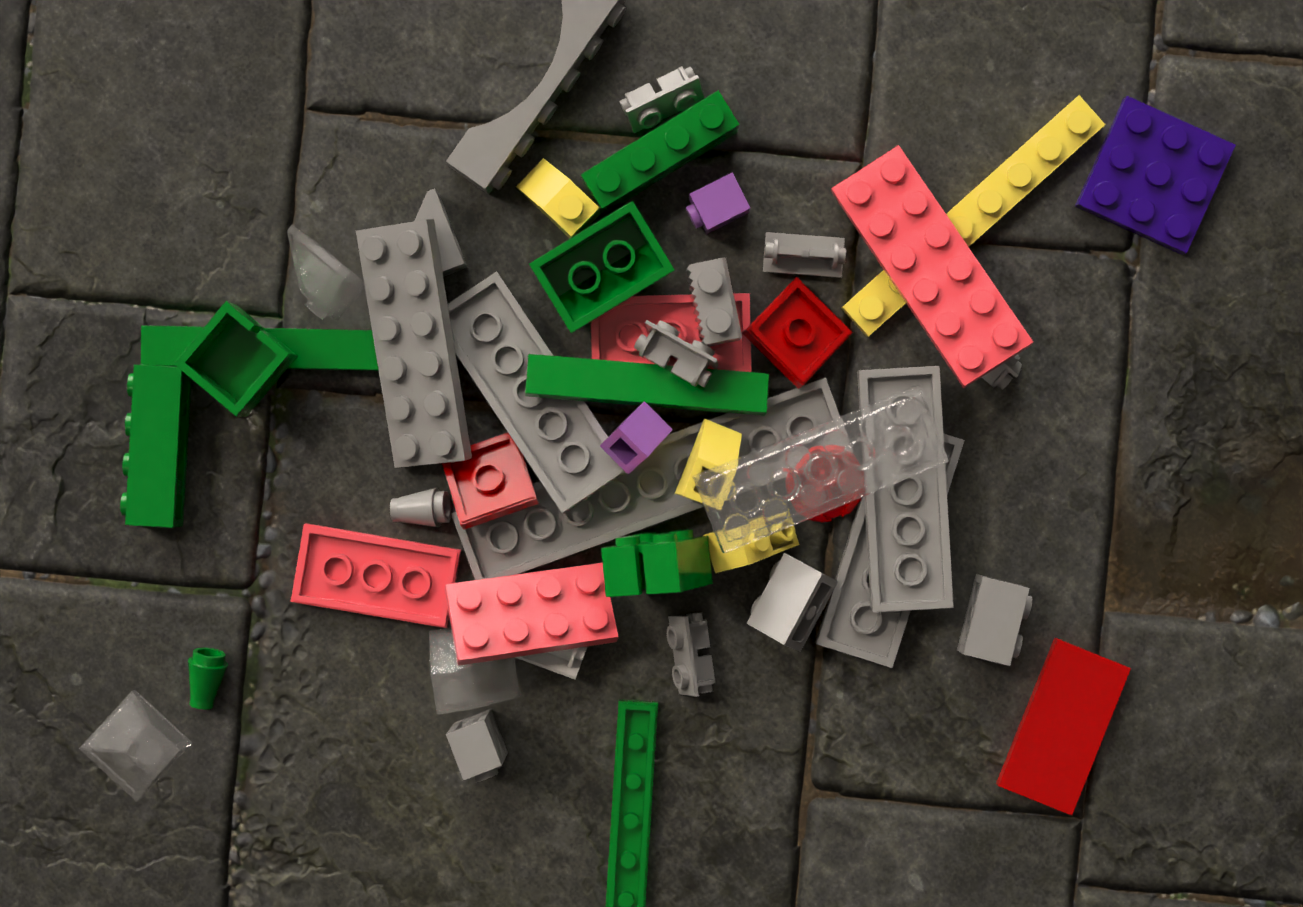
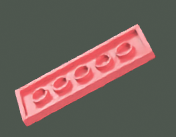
M899 145L831 188L832 194L963 388L1033 344L1032 339Z

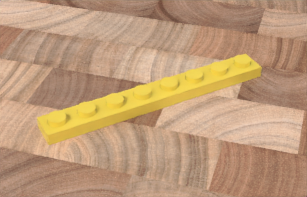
M1080 95L946 213L968 247L1106 125ZM883 270L841 309L865 336L869 337L906 302Z

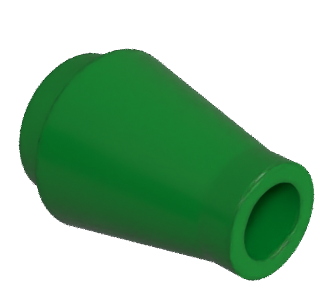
M206 647L196 648L193 650V656L188 658L189 705L191 707L203 710L213 708L214 699L228 666V663L225 661L226 654L223 651Z

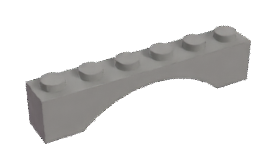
M562 0L563 19L560 41L553 62L542 81L527 99L509 113L489 123L469 128L446 160L449 167L487 194H490L494 187L500 190L511 175L512 170L508 167L516 155L522 158L533 144L535 138L531 134L539 123L545 125L555 113L558 107L554 103L562 90L568 93L575 85L580 76V72L577 69L585 57L591 60L603 43V39L600 38L601 34L608 25L615 27L626 10V7L623 6L625 0Z

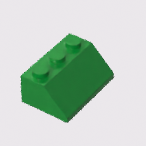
M633 201L529 263L570 333L575 332L675 271Z

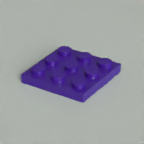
M1126 96L1122 100L1075 207L1184 255L1189 250L1236 145Z

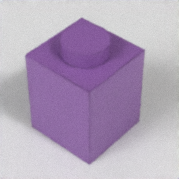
M733 172L690 193L689 201L691 205L685 207L694 227L697 229L702 226L706 235L748 214L750 211V206Z
M644 401L616 428L600 447L627 474H630L656 449L673 429Z

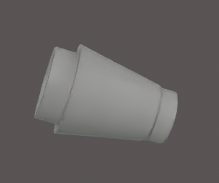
M438 488L392 498L390 502V515L393 522L440 527L442 523H449L451 519L450 495L447 491H439Z

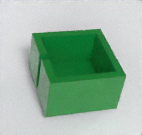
M226 301L173 364L235 416L247 417L298 356L271 333L262 331L264 327L238 305Z
M693 529L670 531L663 534L652 532L615 538V546L601 548L606 597L643 594L642 589H646L647 594L676 593L713 584L708 536L694 537Z

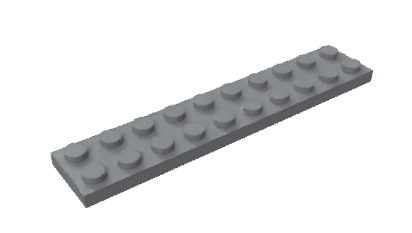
M826 378L806 384L799 389L795 388L768 398L765 416L726 413L710 419L712 422L742 433L736 471L725 499L786 477L792 462L799 454L811 447L830 444L843 447L850 453H853ZM702 423L669 434L630 474L624 473L565 514L561 513L541 481L533 484L539 501L537 505L466 530L462 529L457 512L451 513L475 580L517 575L704 507L705 505L675 494Z

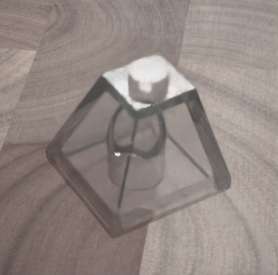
M291 225L287 230L300 292L309 299L305 306L322 320L327 316L339 320L364 290V281L308 234Z
M451 627L429 631L430 673L437 715L476 709L520 697L514 657L458 666Z
M134 689L79 749L138 802L192 742Z

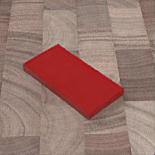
M1054 637L996 784L999 787L1073 815L1131 668Z

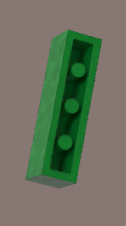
M718 90L582 173V182L604 215L735 135L740 124Z
M134 364L133 373L129 374L127 380V393L129 397H132L131 413H127L125 418V434L130 437L129 452L125 453L122 465L123 474L128 476L127 492L122 494L120 502L121 515L125 516V525L181 527L184 521L191 378L178 367Z

